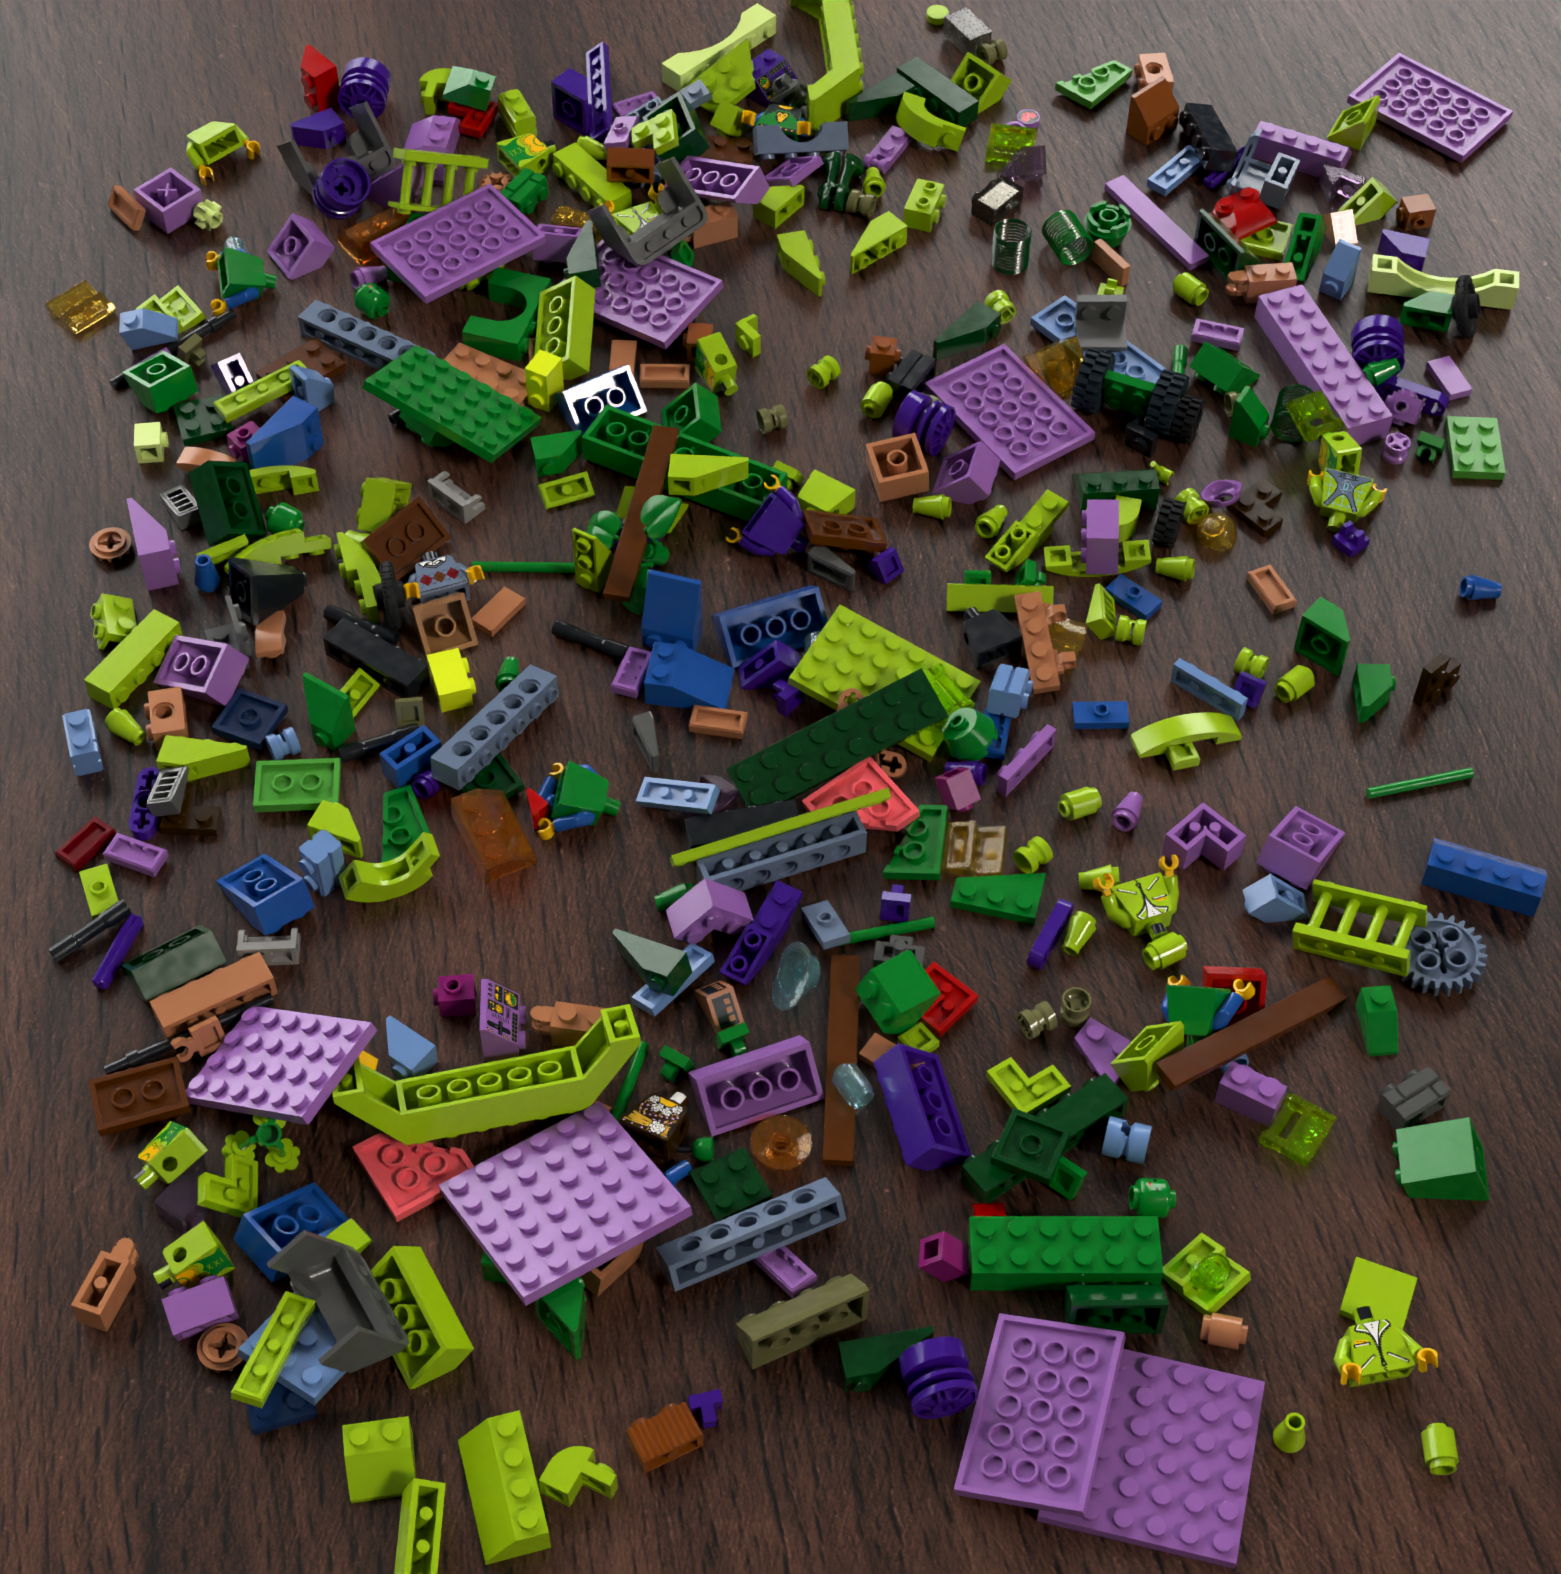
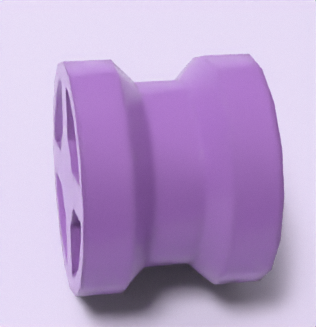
M1398 432L1389 434L1385 439V446L1382 450L1383 459L1395 465L1404 463L1411 445L1409 437Z

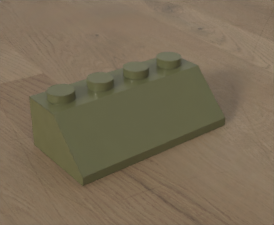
M852 1274L844 1277L836 1276L814 1290L809 1288L800 1292L796 1298L786 1302L778 1301L764 1312L757 1315L752 1313L744 1316L736 1323V1339L752 1370L866 1320L869 1289L866 1284Z

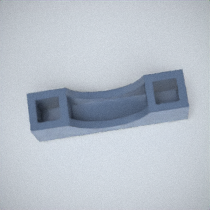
M847 121L824 122L820 125L816 136L808 142H796L789 139L781 130L780 125H759L752 128L754 157L761 156V160H774L777 155H783L784 159L797 157V154L820 156V153L839 152L843 156L842 152L849 150Z

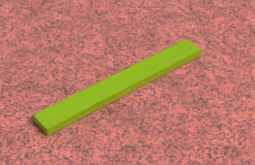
M889 788L881 789L671 855L669 859L672 868H677L705 857L887 802L891 798Z

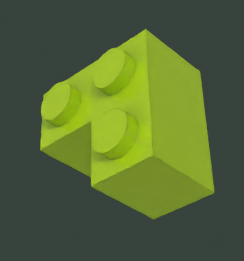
M384 477L366 478V482L362 484L360 492L363 499L361 508L358 509L356 515L357 529L374 532L398 513L400 509L408 505L412 483Z

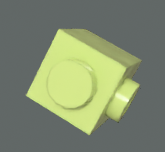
M161 423L135 424L134 448L138 464L164 462V447H168L169 442L167 432L162 431Z

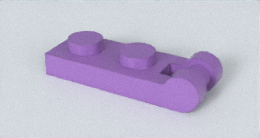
M892 125L871 153L865 155L863 159L864 167H876L881 174H886L910 144L913 137L908 135L902 128Z

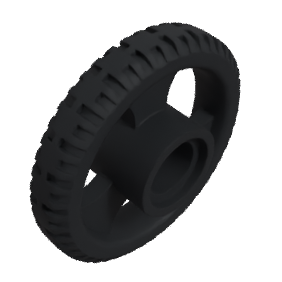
M1469 275L1458 277L1455 285V296H1452L1451 300L1453 320H1456L1459 335L1463 339L1473 338L1476 332L1477 318H1480L1479 294H1476L1472 278Z
M384 561L380 564L381 583L375 584L379 611L385 610L388 628L399 630L401 627L399 608L406 607L402 581L395 580L393 563L391 561Z

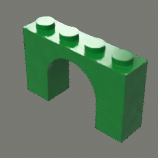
M496 268L488 281L489 300L518 307L524 312L518 317L507 321H495L471 315L462 331L463 344L491 356L520 362L523 354L528 352L529 338L536 336L539 295L541 291L551 287V279L504 268Z

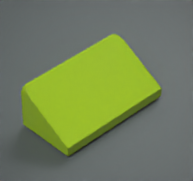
M587 471L539 484L537 487L538 494L546 510L595 496Z
M360 667L340 690L350 697L353 718L380 686L378 682Z

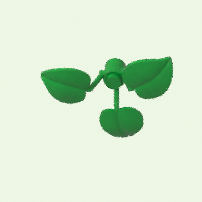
M655 495L649 498L642 508L640 519L642 524L646 526L643 532L651 541L647 543L643 557L645 562L641 564L630 603L621 601L627 609L635 614L643 615L649 572V569L645 567L662 566L668 561L669 550L658 539L664 537L671 528L682 503L680 498ZM611 511L597 512L589 520L587 533L597 537L611 550L615 540L619 541L620 536L617 534L622 527V521L617 514Z

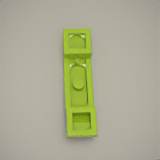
M280 465L249 470L256 494L289 488L293 489L294 495L319 491L315 469Z
M1149 540L1122 541V548L1118 549V574L1129 572L1151 563ZM1070 545L1044 547L1047 571L1075 577L1116 575L1086 574V563H1081V551L1071 552Z
M1212 712L1174 716L1150 724L1130 735V740L1139 758L1165 754L1167 746L1210 738H1213L1215 744L1238 741L1242 738L1232 716Z

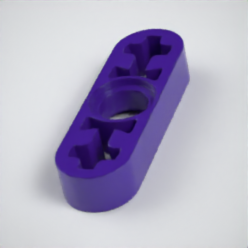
M1394 375L1376 387V392L1383 399H1386L1388 395L1392 396L1394 391L1399 392L1401 388L1415 392L1418 399L1423 400V398H1426L1421 412L1432 416L1443 415L1449 404V399L1444 393Z
M155 767L143 769L137 777L129 818V828L133 838L140 841L151 839L157 831L159 816L154 817L148 808L139 806L142 801L148 800L151 793L147 783H150L151 779H155L151 784L152 789L160 773V770ZM142 817L145 818L147 825H144L143 829H138L142 827Z
M1062 898L1058 900L1029 953L1026 963L1028 966L1042 970L1069 922L1074 909L1073 903Z

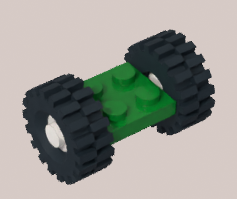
M1089 347L1085 357L1082 359V364L1078 369V375L1073 386V394L1071 396L1072 408L1097 415L1100 407L1106 404L1112 409L1126 410L1136 416L1142 414L1146 416V429L1171 437L1173 419L1175 418L1181 397L1188 392L1190 377L1163 369L1156 384L1114 372L1116 356L1113 353Z

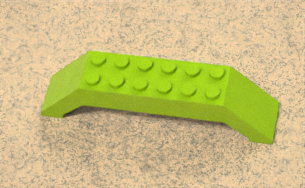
M789 0L790 7H797L817 18L820 26L827 74L813 85H807V121L811 122L810 136H815L820 125L824 122H834L846 113V101L863 92V82L860 80V77L864 75L863 62H859L861 61V48L859 47V35L856 33V19H853L854 5H850L852 0Z
M627 1004L601 1009V1017L575 1046L397 1081L361 1064L358 1057L332 1091L334 1104L405 1145L423 1144L427 1141L445 1137L453 1138L460 1134L475 1131L483 1132L490 1128L505 1125L513 1126L520 1122L535 1119L542 1120L550 1116L565 1113L572 1114L585 1110L594 1103L641 1044V1039L631 1006Z

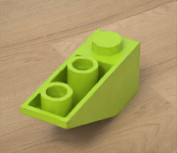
M890 211L871 220L851 253L850 273L854 274L873 262L884 258L896 249L903 247L907 243V225Z
M805 230L777 234V255L782 269L818 297L822 296V286L826 284L823 271L819 270V258L813 254V242L811 239L808 240Z
M671 454L668 473L669 495L695 496L747 479L749 476V457Z
M573 528L572 539L576 583L583 588L599 593L607 582L614 555L597 537Z
M169 735L165 736L156 760L160 771L164 768L188 766L187 781L250 766L251 763L247 745Z

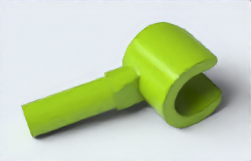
M1152 461L1150 466L1156 470L1158 481L1168 486L1170 476H1174L1175 473Z

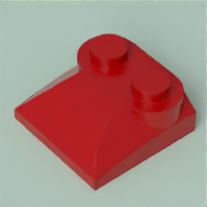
M1251 187L1243 188L1239 192L1220 199L1212 211V215L1229 227L1240 240L1277 223L1275 216L1260 200L1259 191Z

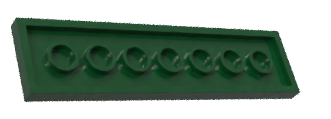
M920 668L726 768V772L746 808L753 805L760 806L777 801H788L839 775L853 765L873 757L945 720L948 714L924 671Z

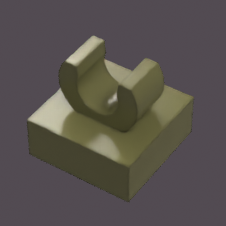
M196 333L178 347L177 358L185 363L191 361L194 366L199 368L205 363L203 358L207 355L201 348L203 339Z
M423 697L395 699L398 728L417 723L419 727L425 725Z

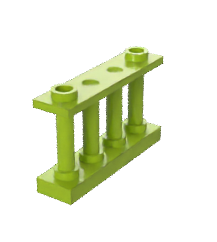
M394 148L393 157L402 159V164H404L400 202L388 201V206L397 208L396 212L401 214H411V210L433 212L452 202L455 170H458V166H464L466 171L463 196L473 192L475 172H478V168L488 169L489 159L470 155ZM416 161L423 162L422 166H425L421 204L410 203L413 166H416ZM437 164H444L443 168H445L441 206L430 205L434 168H437Z
M1314 879L1312 883L1313 901L1318 903L1308 925L1296 922L1292 931L1293 949L1407 977L1410 970V950L1405 949L1414 926L1426 928L1427 906L1414 901L1409 902L1337 885L1329 881L1325 882ZM1329 905L1345 909L1336 932L1320 928ZM1357 912L1374 916L1364 939L1348 935ZM1385 919L1402 922L1393 946L1376 942Z

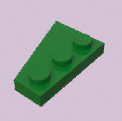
M411 785L383 793L382 862H387L402 855L423 832L430 834Z
M919 805L920 817L909 823L903 841L900 845H897L893 852L894 857L889 865H886L883 871L884 879L940 880L949 813L948 805Z
M1046 873L956 878L950 907L1034 925Z

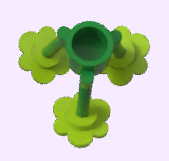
M253 1115L254 1123L260 1125L255 1136L249 1139L247 1132L238 1131L235 1135L231 1134L225 1138L226 1145L222 1148V1155L225 1158L234 1153L254 1160L255 1154L253 1150L256 1148V1143H258L261 1147L269 1149L270 1153L266 1155L265 1163L269 1167H275L277 1173H283L285 1169L295 1170L298 1167L297 1157L300 1155L299 1148L293 1147L290 1139H281V1129L285 1126L286 1121Z

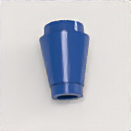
M198 555L195 558L194 583L203 592H213L219 587L221 577L209 555Z
M1470 574L1462 578L1459 591L1460 596L1466 597L1467 600L1492 599L1500 597L1502 585L1499 582Z

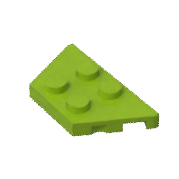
M747 38L685 86L687 87L700 79L709 90L712 99L699 107L715 114L721 99L735 105L756 89L755 78L753 77V61L750 54L752 46Z

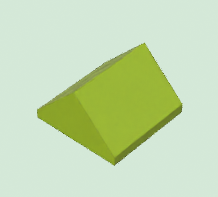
M1379 95L1343 110L1327 136L1329 141L1360 150L1376 123L1381 97Z

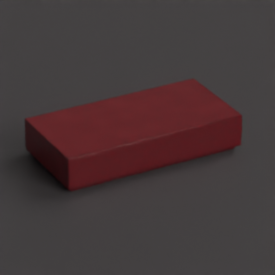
M94 816L54 852L55 857L77 872L115 837L116 831Z

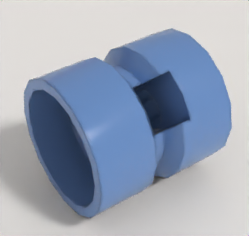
M1110 1116L1101 1155L1116 1159L1123 1155L1126 1161L1143 1165L1152 1126L1137 1122L1130 1126L1127 1120Z

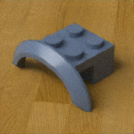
M1258 129L1250 135L1232 178L1227 181L1226 188L1229 196L1246 187L1254 188L1259 191L1260 200L1264 204L1280 210L1292 185L1300 160L1278 152L1272 166L1253 159L1252 156L1263 130Z

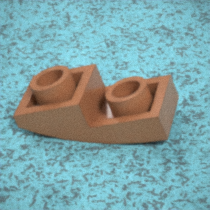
M185 447L175 467L189 473L208 460L235 462L236 458L210 449Z
M284 610L275 612L259 625H256L255 652L257 658H274L284 653L286 645L284 628L287 620Z

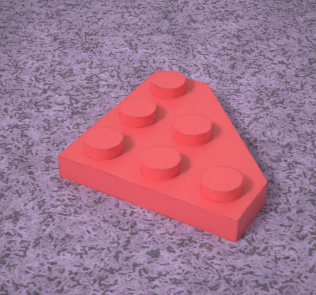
M871 757L853 765L802 800L803 807L807 812H811L889 788L891 798L887 802L857 811L865 829L898 832L920 817L919 809Z
M380 1132L352 1147L355 1156L396 1222L443 1198L438 1185L474 1167L463 1149L435 1147L430 1142L405 1145L390 1135Z

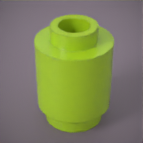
M1188 272L1177 275L1173 280V292L1189 304L1199 306L1207 299L1209 290L1206 288V285Z
M881 381L871 385L860 403V408L866 416L879 418L883 415L893 397V390L890 385Z
M1295 666L1277 680V684L1274 686L1276 696L1284 703L1296 701L1314 687V674L1307 667Z
M1087 786L1062 794L1058 802L1060 814L1069 821L1093 814L1102 806L1098 790L1095 787L1089 788Z
M1170 932L1148 943L1147 947L1142 950V956L1151 970H1161L1185 958L1188 947L1181 935Z
M1444 1423L1428 1425L1427 1429L1421 1432L1425 1465L1429 1467L1430 1473L1433 1475H1449L1456 1472V1464H1458L1459 1459L1454 1430L1446 1427Z

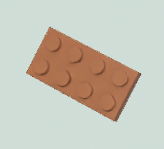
M460 342L444 359L451 366L468 373L477 381L489 385L498 393L510 397L519 405L524 407L528 402L524 369Z

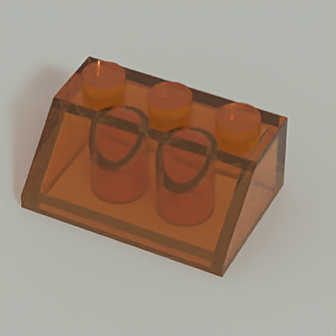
M390 207L334 236V240L358 264L362 265L378 257L371 250L370 242L404 226L411 214L397 213V208Z
M474 789L451 798V815L485 884L538 863L503 791Z

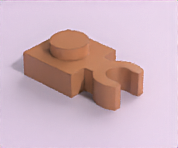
M214 1015L188 1028L191 1036L187 1038L177 1037L170 1043L174 1049L185 1046V1050L176 1056H178L180 1062H186L196 1051H198L201 1057L216 1051L224 1042L225 1034L218 1018Z

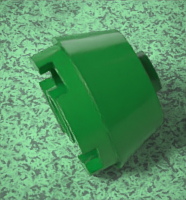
M1107 201L1093 204L1084 218L1087 233L1091 237L1093 244L1094 241L1102 239L1111 248L1121 244L1132 226L1129 210L1122 204H1119V207L1107 205Z
M968 707L953 712L946 719L942 728L948 753L958 760L972 761L984 758L989 753L986 749L990 746L992 740L997 741L998 732L992 718Z

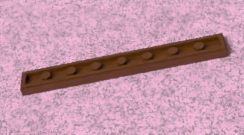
M653 426L603 592L604 599L629 603L631 601L649 540L643 532L646 526L641 522V511L649 498L655 495H662L669 472L670 455L674 454L679 438V428Z
M831 954L822 1165L853 1166L859 995L855 988L860 981L859 955Z
M1328 976L1157 1062L1153 1069L1172 1092L1344 1004L1347 997Z

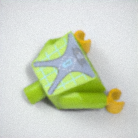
M1325 467V471H1321L1320 475L1312 474V470H1309L1307 484L1309 485L1314 505L1320 508L1321 516L1329 518L1327 529L1333 532H1339L1344 522L1351 521L1356 523L1358 517H1365L1384 500L1387 488L1378 490L1376 489L1377 484H1373V478Z

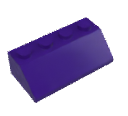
M898 1043L874 1061L877 1079L881 1084L885 1096V1104L890 1112L894 1124L893 1129L898 1137L902 1149V1157L907 1166L929 1171L962 1163L972 1155L938 1055ZM925 1062V1064H920L911 1071L910 1065Z

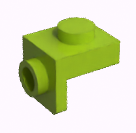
M755 314L735 323V341L742 350L748 352L752 357L761 354V335L758 333V317Z

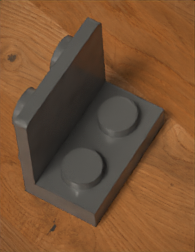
M1077 295L1074 317L1079 351H1087L1089 347L1103 351L1127 350L1128 344L1125 328L1126 295Z
M230 595L225 596L231 624L205 630L206 638L208 641L229 644L247 657L253 656L249 641H244L249 639L245 623L238 621L242 619L238 603H232ZM248 661V663H247L245 669L250 668L249 661Z

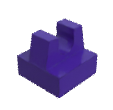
M1351 521L1342 525L1340 531L1333 536L1331 542L1349 558L1366 548L1370 541L1363 530L1359 531L1353 526L1354 523Z
M892 547L884 550L867 564L870 573L877 576L879 583L887 584L904 571L897 550Z
M1243 671L1239 674L1234 690L1247 697L1246 705L1255 709L1259 705L1267 682Z
M778 679L773 684V689L777 691L773 694V699L777 702V712L786 717L804 702V692L787 684L788 682Z
M892 884L891 892H882L880 920L909 921L911 894L903 893V885Z
M720 1389L688 1396V1408L693 1416L700 1414L703 1429L716 1427L717 1418L715 1411L722 1409L723 1405Z

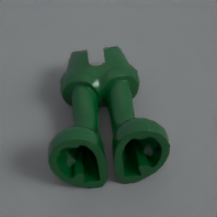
M831 152L826 154L822 160L824 164L821 167L827 175L825 183L818 189L819 208L828 210L831 201H834V211L842 212L851 192L849 189L850 179L858 178L863 174L864 163L859 157L847 153L844 157L840 181L838 184H835L836 175L841 169L842 156L839 152Z

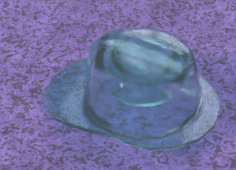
M793 942L786 947L782 954L772 990V1002L781 1011L793 1008L800 1001L802 995L816 987L821 976L819 960L816 956L810 954V950L804 943Z

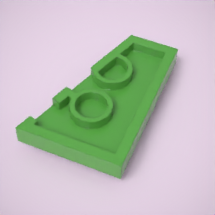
M1113 60L1092 68V72L1082 76L1080 73L1074 75L1072 80L1068 82L1063 80L1056 82L1055 90L1092 109L1132 76V69Z

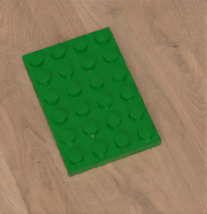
M416 345L364 380L362 387L367 392L490 463L494 462L537 428L542 419L531 409L519 405L510 397L498 393L489 385L477 381L468 373L451 366L446 360L439 359L430 354L425 348Z

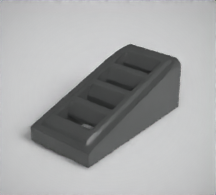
M183 484L159 494L180 530L202 522L196 500Z
M814 545L808 553L807 571L853 592L855 589L856 571L828 548Z
M649 711L632 717V735L651 772L655 774L659 772V752L654 717L652 712Z
M188 766L161 769L146 805L154 817L180 814L189 773Z

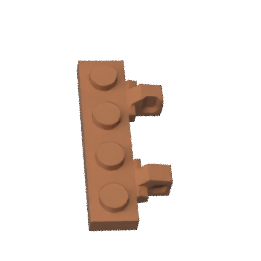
M1041 591L1014 595L1019 627L1023 634L1022 641L1030 672V680L1034 681L1033 694L1060 690L1058 675L1064 674L1066 669L1076 668L1077 661L1074 651L1061 652L1060 654H1058L1057 650L1053 651L1048 628L1052 627V623L1066 621L1065 604L1051 606L1050 603L1043 604Z

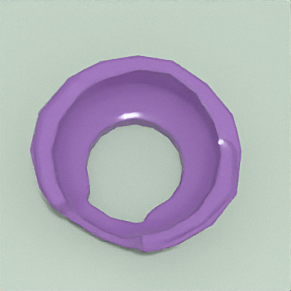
M1235 480L1213 481L1203 489L1201 498L1212 508L1229 506L1239 499L1242 484ZM1223 496H1233V499L1225 502L1216 500Z

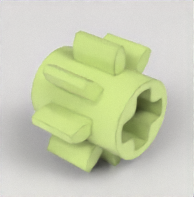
M208 199L205 202L198 203L193 212V216L197 218L195 224L209 231L212 228L219 227L223 220V214L219 212L221 206Z

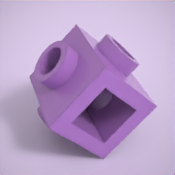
M1401 388L1400 393L1394 391L1392 396H1387L1385 405L1393 415L1392 423L1404 426L1405 422L1416 425L1425 401L1414 398L1415 392ZM1405 403L1406 409L1400 412L1399 406Z

